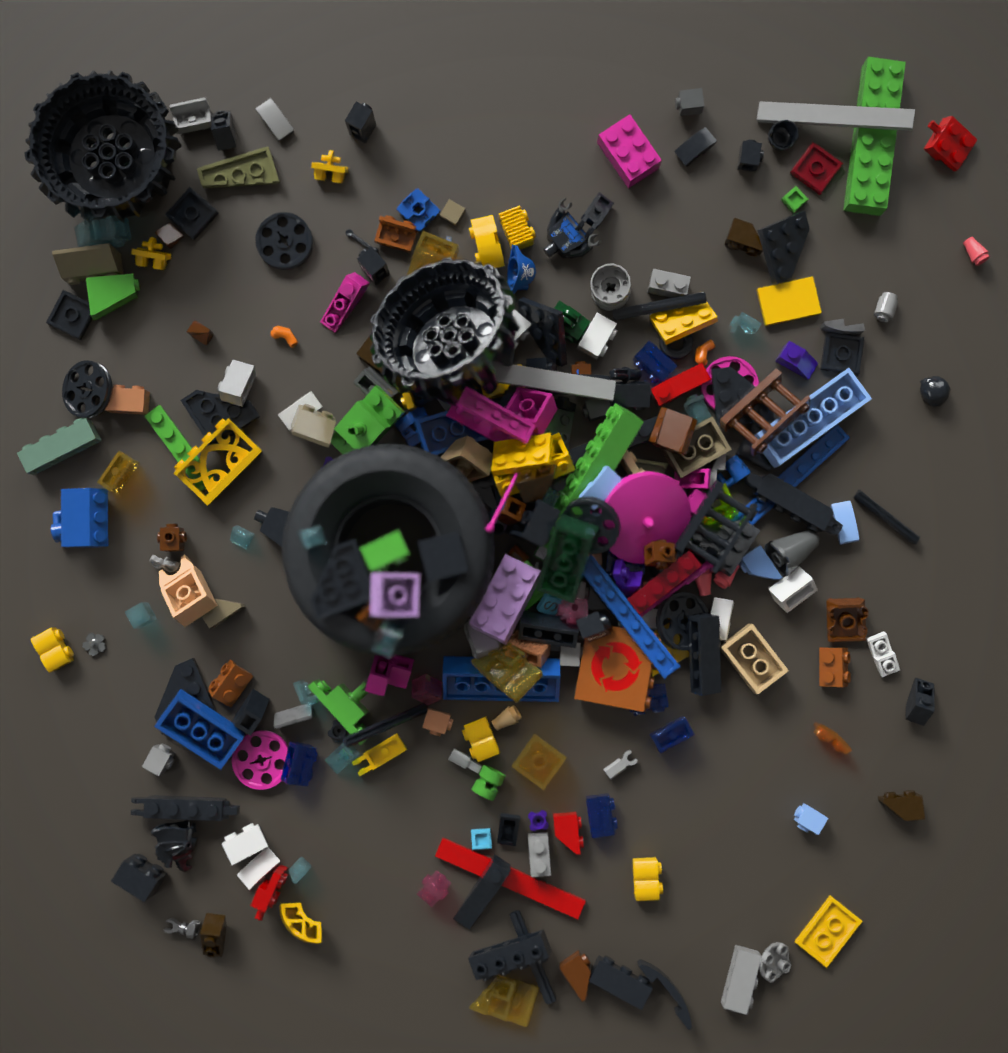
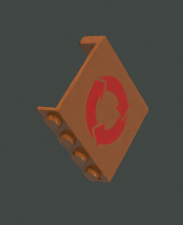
M612 626L610 635L592 642L585 640L574 699L646 713V709H650L652 698L649 697L650 689L653 690L655 678L652 675L653 670H656V668L624 628Z

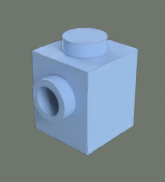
M805 803L799 806L794 814L796 816L794 820L799 823L797 827L807 833L811 830L819 835L828 820L826 816Z

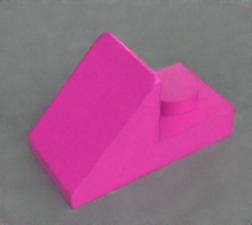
M697 469L682 478L675 472L674 479L680 481L678 485L682 489H698L703 491L709 489L711 469Z

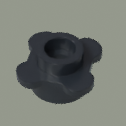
M334 720L331 730L328 731V736L343 742V738L348 731L338 720Z

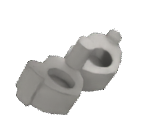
M152 555L149 560L155 568L160 569L163 567L168 572L176 571L181 564L180 562L169 561V557L163 560L156 555Z

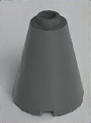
M806 530L770 541L765 544L764 551L767 556L769 555L780 575L789 576L819 546L820 538L817 533Z

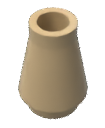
M508 706L492 720V724L498 731L519 723L518 720L522 719L516 706Z

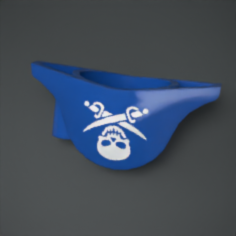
M512 245L508 263L507 284L515 293L517 290H528V285L534 280L536 268L533 261L524 256L517 245Z

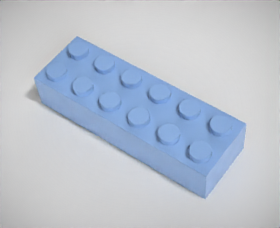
M850 368L809 396L811 397L810 409L804 415L800 414L768 444L763 454L774 468L784 463L872 399ZM780 418L776 419V420H775L774 422H772L770 425L774 426V425H775L776 423H778L781 419H780ZM762 429L754 436L760 439L767 432Z

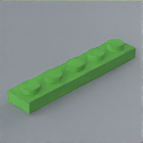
M158 405L145 415V418L178 462L181 459L185 462L190 457L187 453L192 447L164 408ZM197 455L193 460L200 463V457ZM193 465L188 466L185 471L190 479H196L201 476L200 473H191L196 470ZM202 480L194 483L201 491L206 489Z

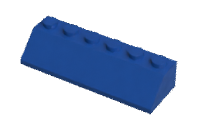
M444 656L443 700L559 702V658H548L542 668L507 657H492L476 662L474 657Z

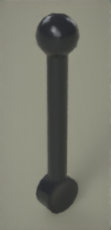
M351 229L346 230L347 237H353L368 249L371 247L356 236ZM373 247V248L375 249V251L378 253V252H379L378 248Z

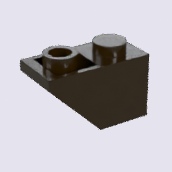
M734 217L724 244L728 245V248L732 250L740 249L746 251V254L750 256H760L763 249L753 224Z
M556 463L544 464L539 468L525 469L518 473L516 485L524 503L544 497L555 478Z
M915 790L903 791V794L897 795L896 792H885L884 796H878V800L904 821L925 819L923 796L916 793Z
M206 913L200 932L203 955L212 958L223 956L227 929L226 915Z

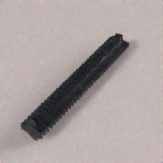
M861 489L856 492L853 497L855 500H860L859 503H864V507L867 506L870 512L873 511L875 512L874 515L877 514L880 519L883 518V522H888L887 525L889 527L892 525L891 528L895 529V531L898 530V534L902 533V537H907L906 540L908 542L911 540L912 544H917L920 539L918 534L916 535L913 530L905 526L903 522L901 523L899 519H895V516L893 517L880 504H876V501L874 502L871 497L867 496L863 491L861 492Z

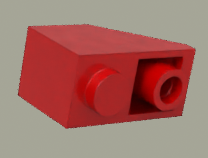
M576 812L553 813L555 837L576 855L580 854V849L584 848L583 837H579L578 829H582L581 817H577Z

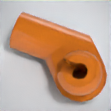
M282 326L273 327L271 336L274 339L285 338L290 347L298 344L297 339L289 328Z
M711 339L696 349L695 362L697 364L703 363L704 366L707 364V352L715 348V344Z

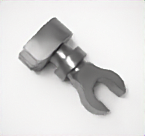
M170 918L165 922L172 923L173 929L165 928L164 931L166 933L180 932L182 935L186 934L187 938L196 939L201 922L193 920L189 924L185 922L180 923L175 918Z

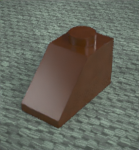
M577 950L561 961L559 966L583 1002L586 1000L591 972L589 965L591 962L585 953L581 954Z

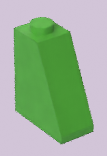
M133 274L86 278L92 319L97 320L137 298V291H140L139 280H135Z

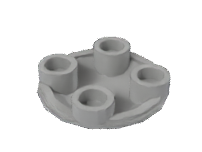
M780 942L771 944L763 953L760 961L762 977L769 982H774L783 973L789 972L791 963L789 962L788 946Z

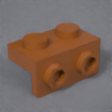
M380 216V224L374 242L411 253L417 235L416 226L409 221H397L392 216Z
M819 647V686L848 687V683L851 681V674L848 671L851 655L848 652V648Z
M230 659L228 663L222 666L219 676L211 682L208 691L214 699L231 708L253 675Z

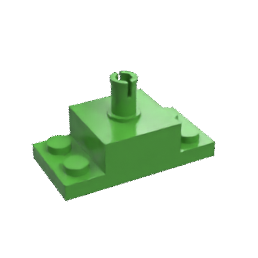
M376 385L363 400L355 403L334 428L336 432L333 434L330 443L342 454L362 447L377 445L405 411L379 385Z
M320 680L313 681L308 686L350 734L367 728L365 724L362 723L360 725L358 723L369 712L360 702L369 693L365 690L363 691L367 684L366 681H363L353 692L344 683L338 685L330 692L331 687L324 680L322 682Z

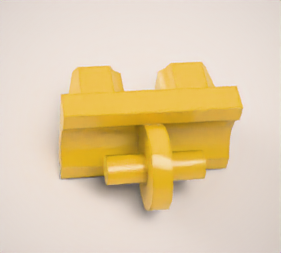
M332 150L329 151L328 155L321 156V160L327 161V164L312 162L311 168H314V179L326 181V172L333 171L332 182L343 183L345 173H348L349 167L333 165L334 162L340 163L341 158L335 157V153Z
M150 237L148 242L143 241L142 246L148 249H132L131 254L135 255V265L147 267L148 258H153V268L164 270L167 260L171 259V253L156 251V249L162 250V244H157L155 237Z

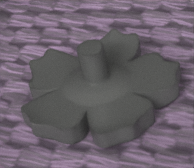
M93 632L87 634V642L82 643V647L86 651L89 650V655L92 656L99 654V651L104 652L106 649V644L103 642L105 637L100 634L95 636Z

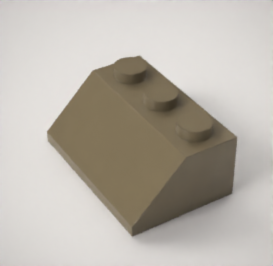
M110 243L52 251L61 279L70 285H78L90 277L123 274L121 254Z
M713 416L696 425L686 455L675 454L661 449L669 465L680 478L732 450Z

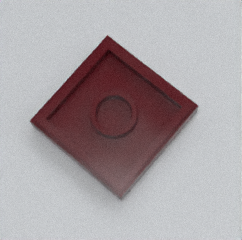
M812 142L790 174L820 195L843 163Z

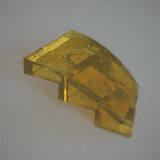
M511 643L502 646L498 650L488 652L487 656L478 660L476 658L471 660L473 666L516 703L543 676L541 670L527 661L525 653Z
M497 976L476 1001L470 1005L469 1009L528 1027L539 987L520 980Z

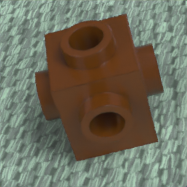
M166 524V527H161L160 532L157 534L160 551H184V543L187 542V533L184 532V528L178 527V524Z
M661 539L644 546L645 566L667 569L669 565L675 563L676 551L674 543H668L666 540Z

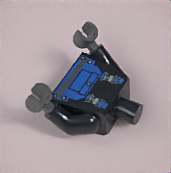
M566 198L559 201V208L552 215L547 227V240L550 244L543 251L549 258L557 252L563 259L566 257H583L593 249V246H599L602 243L600 240L596 243L594 242V238L598 234H592L589 238H586V232L583 229L579 231L575 229L578 225L577 221L568 211L565 213V210L572 207V203H569L567 207L564 206Z

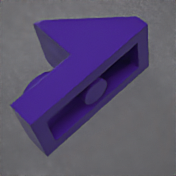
M616 559L612 575L617 587L626 598L630 597L640 587L643 571L630 572L623 559Z

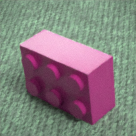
M630 114L598 135L597 144L628 188L660 168L661 158Z

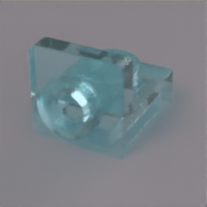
M741 312L739 317L735 315L729 324L732 326L730 332L733 333L737 326L741 325V329L745 332L755 334L762 323Z
M694 394L686 398L687 402L684 404L688 416L696 419L697 423L711 417L703 400L705 398L703 394L700 396Z
M304 680L293 683L301 705L307 703L308 706L319 702L315 695L310 697L309 693H311V690L308 688L309 684L307 682L304 683Z

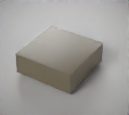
M449 199L440 217L457 226L466 209Z

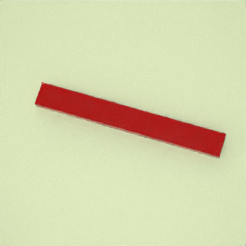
M444 837L435 854V857L478 876H481L492 859ZM512 867L509 875L501 885L576 919H579L586 902L583 898L531 877Z

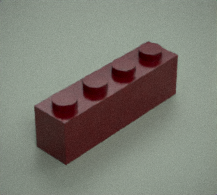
M688 550L676 559L675 563L661 571L627 600L640 615L702 565L691 551Z

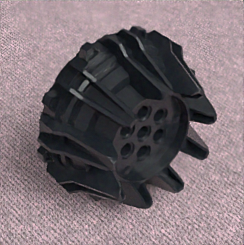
M92 71L89 76H82L80 73L72 74L67 83L64 85L59 83V87L50 94H46L48 98L44 102L36 103L33 108L36 116L34 121L28 124L31 129L29 138L25 139V142L29 145V149L24 152L25 160L30 164H34L30 174L38 183L42 182L39 190L55 205L62 202L65 203V212L73 218L81 213V217L90 223L95 218L106 219L112 211H114L116 217L122 223L125 222L126 217H139L143 213L139 201L146 204L153 199L152 190L161 196L166 195L170 180L175 181L176 179L166 169V166L176 160V151L182 147L178 138L173 137L179 131V128L174 121L165 120L169 110L158 93H149L150 90L143 81L133 84L130 74L121 72L116 76L112 71H108L107 74H97L96 71ZM114 133L110 139H107L110 134ZM129 142L130 145L124 148V145ZM97 143L94 148H91L92 144ZM113 152V155L107 158V155ZM130 161L128 166L123 167L125 162ZM93 162H97L94 167H90ZM109 171H113L112 175L107 176Z
M451 257L443 258L442 261L425 265L410 275L400 278L396 286L385 296L379 306V310H377L376 314L372 315L370 321L374 326L369 335L373 342L370 348V352L373 355L372 360L377 368L383 367L382 376L389 385H395L401 394L411 392L428 400L436 398L452 406H456L463 392L461 384L473 379L488 394L494 392L497 388L496 371L491 363L496 359L504 366L509 367L513 365L516 344L515 334L520 330V326L513 316V309H515L517 299L504 276H495L497 272L490 264L483 266L481 262L467 261V259L452 260Z

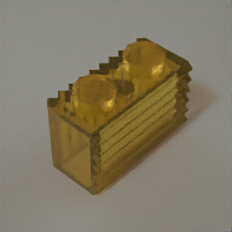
M118 451L97 483L110 492L119 494L140 463L128 454Z

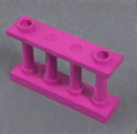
M468 387L464 388L456 406L451 405L446 415L493 442L517 439L526 444L536 426Z

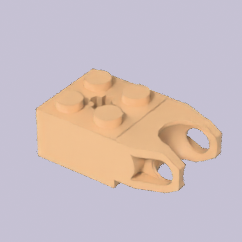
M184 554L181 556V567L176 574L168 575L163 569L159 571V585L173 618L186 627L218 605L201 571Z

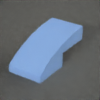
M605 466L596 479L587 485L579 498L595 497L604 501L622 478L611 468ZM593 505L591 509L595 510L598 506Z
M851 501L831 504L830 508L833 509L834 513L833 518L843 525L837 535L839 544L859 541Z

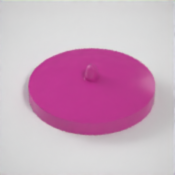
M639 472L623 478L604 500L614 508L621 525L619 536L609 550L618 558L630 563L644 564V546L653 541L662 539L675 545L691 520V507L684 490L673 479L657 472ZM611 520L604 521L608 528L615 526ZM601 536V539L603 540L604 544H607L608 539L604 536Z

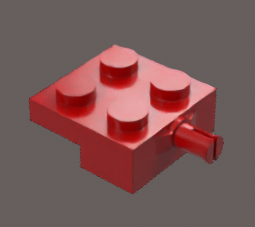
M953 116L943 118L939 125L932 120L927 127L934 133L924 147V150L936 161H943L952 171H958L978 139Z
M280 865L274 871L270 881L266 879L258 887L250 905L258 909L255 919L262 921L266 910L269 907L272 908L274 903L276 904L280 896L278 889L280 890L282 885L284 886L288 878V874H286L288 867Z

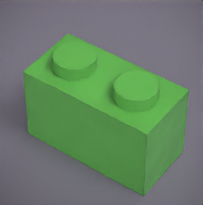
M396 531L360 548L370 571H376L377 573L387 570V565L393 562L397 565L408 560L406 556L410 555L400 531Z

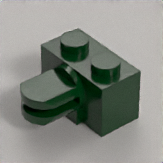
M559 300L554 309L563 312L565 340L578 344L591 321Z

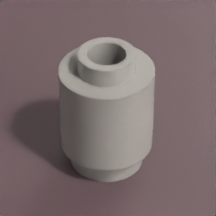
M890 292L882 293L874 312L877 320L888 322V320L893 319L898 304L897 295Z

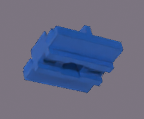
M418 188L410 193L397 208V211L407 221L412 222L416 226L418 232L426 227L431 220L433 221L441 212L430 201V198L426 197ZM417 206L422 209L419 214L414 211Z
M417 407L395 423V427L400 431L408 446L414 447L420 443L417 430L414 432L411 426L415 420L428 417L424 407Z

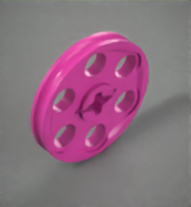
M738 357L719 358L706 369L711 378V369L713 367L726 368L732 362H736L740 366L738 373L741 376H751L755 387L759 384L754 368L748 362ZM711 379L701 385V393L708 406L715 410L714 397L706 392V387L712 385Z
M260 730L253 732L251 736H244L232 754V767L236 777L240 782L252 789L264 790L276 786L286 777L291 766V753L287 743L282 737L271 731ZM253 736L261 738L260 746L255 747L252 745L251 739ZM276 740L280 743L278 751L271 750V741ZM240 750H245L248 753L247 760L242 761L238 758ZM259 755H261L263 758L272 756V758H269L264 762V765H262L261 762L251 763L260 758ZM278 759L285 761L286 766L282 770L277 769L275 766V762ZM245 769L253 771L252 779L244 778L243 771ZM268 773L272 776L270 784H265L262 781L263 774Z

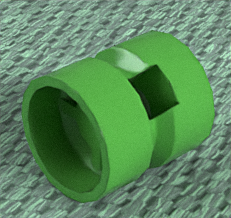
M484 764L479 773L480 779H476L471 790L488 800L494 801L499 791L497 787L502 785L506 775Z

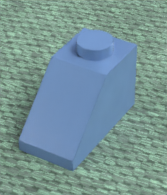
M761 545L746 553L739 563L741 570L744 573H748V575L772 580L782 578Z

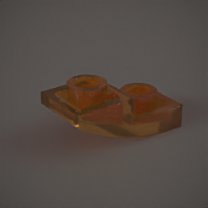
M815 722L813 724L816 728L814 733L819 740L823 739L826 742L833 740L831 744L837 752L847 754L852 751L850 746L836 732L820 723Z

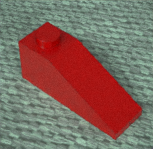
M703 363L658 384L651 388V391L659 406L662 407L710 381L711 378Z

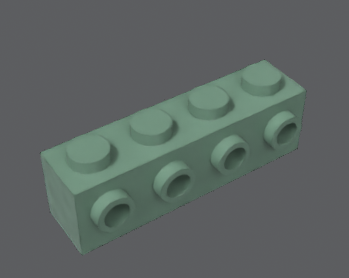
M79 418L73 422V425L61 427L56 430L57 433L51 436H43L39 439V442L22 447V450L17 452V455L26 473L36 475L101 442L102 440L93 422L87 418Z

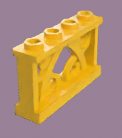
M222 418L215 425L217 430L213 434L208 432L201 439L204 443L199 448L195 445L187 453L190 457L185 462L181 459L174 466L176 471L173 474L187 485L207 506L262 452V449L229 418L226 421ZM224 430H232L235 433L233 445L229 444L230 436L227 439L221 437ZM216 437L218 443L208 445ZM240 437L253 448L250 452L237 446ZM227 450L226 463L231 471L226 473L223 470L214 469L207 472L206 461L208 452ZM201 452L200 463L193 460ZM232 452H236L234 456L238 457V462L236 463L230 461ZM193 465L196 470L191 473H200L201 476L196 479L188 478L185 472L186 468ZM217 473L220 475V479L214 481L213 477L209 479L208 476ZM202 480L209 493L205 495L194 483Z
M560 433L552 435L551 464L556 463L557 466L555 478L575 470ZM515 473L493 476L502 499ZM516 482L509 496L519 493Z

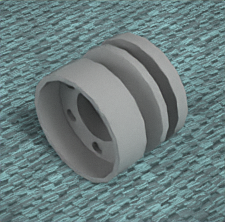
M614 263L598 267L590 281L591 294L595 304L601 309L608 311L623 307L628 302L631 294V282L628 272L622 266ZM607 288H614V292L612 293V291H608Z

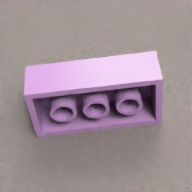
M505 554L483 596V600L469 622L470 626L507 645L542 577L541 572Z

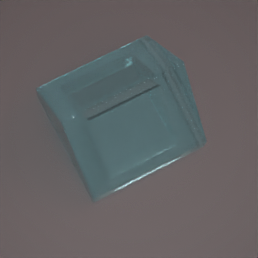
M321 525L299 532L305 548L325 543Z
M234 526L230 541L247 549L254 533L240 526Z

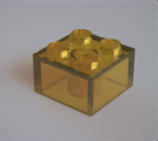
M534 733L512 763V767L544 790L567 757Z

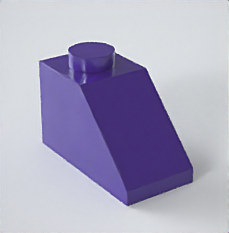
M791 341L784 345L775 361L807 380L810 379L818 365V362L805 349Z

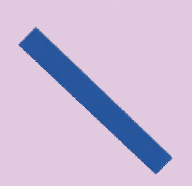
M836 424L782 472L778 478L796 487L850 437ZM756 497L752 499L746 507L749 508L751 504L758 505L756 508L758 513L748 523L754 525L773 508V505L768 502L764 504L758 501ZM738 512L730 520L739 521L743 518L744 514Z
M572 549L567 553L568 558L661 676L665 679L677 670L680 665L592 554L582 553L576 549Z

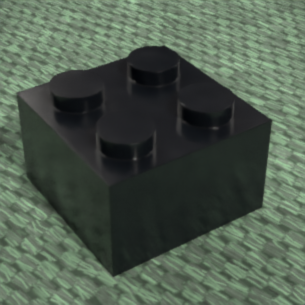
M133 854L122 862L111 882L139 900L146 902L156 894L168 873L164 872V868L160 865H153L148 862L144 855Z

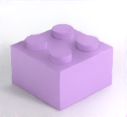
M371 573L370 615L377 617L418 616L419 574Z

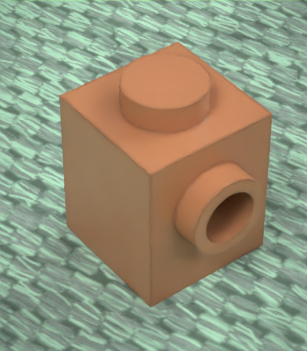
M428 708L422 728L430 730V734L441 736V733L445 734L447 730H451L453 719H450L451 714Z

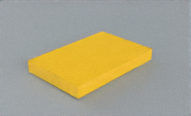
M813 276L756 290L765 326L822 313Z
M830 895L794 942L827 968L863 921Z

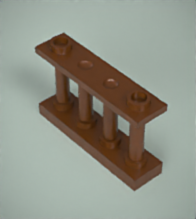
M777 368L720 419V427L725 432L730 428H735L752 444L751 455L753 457L758 453H763L768 444L800 414L804 415L810 409L811 397L807 395L800 401L781 384L782 373ZM772 390H777L795 407L789 413H785L767 396ZM757 403H763L781 420L774 426L770 425L753 410L754 406ZM744 415L751 417L767 433L758 439L740 423V419Z

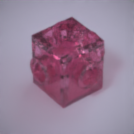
M576 595L566 596L557 607L560 621H566V624H577L576 620L588 616V600L578 599Z
M436 870L432 875L427 874L422 880L421 884L423 886L417 895L432 907L439 900L443 901L448 895L449 891L447 889L451 882Z

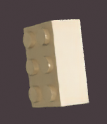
M747 624L720 646L721 652L754 694L761 693L789 671L753 624Z

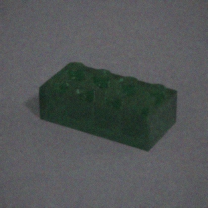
M564 514L559 516L554 525L537 586L538 591L574 603L580 592L598 532V526Z

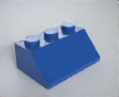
M61 489V547H107L108 489Z

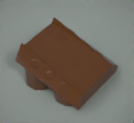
M661 407L649 442L666 451L686 455L697 420L671 409Z
M856 597L829 598L826 600L828 641H866L868 609L865 607V599Z

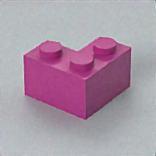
M375 655L365 691L384 696L387 684L406 689L414 659L400 655Z

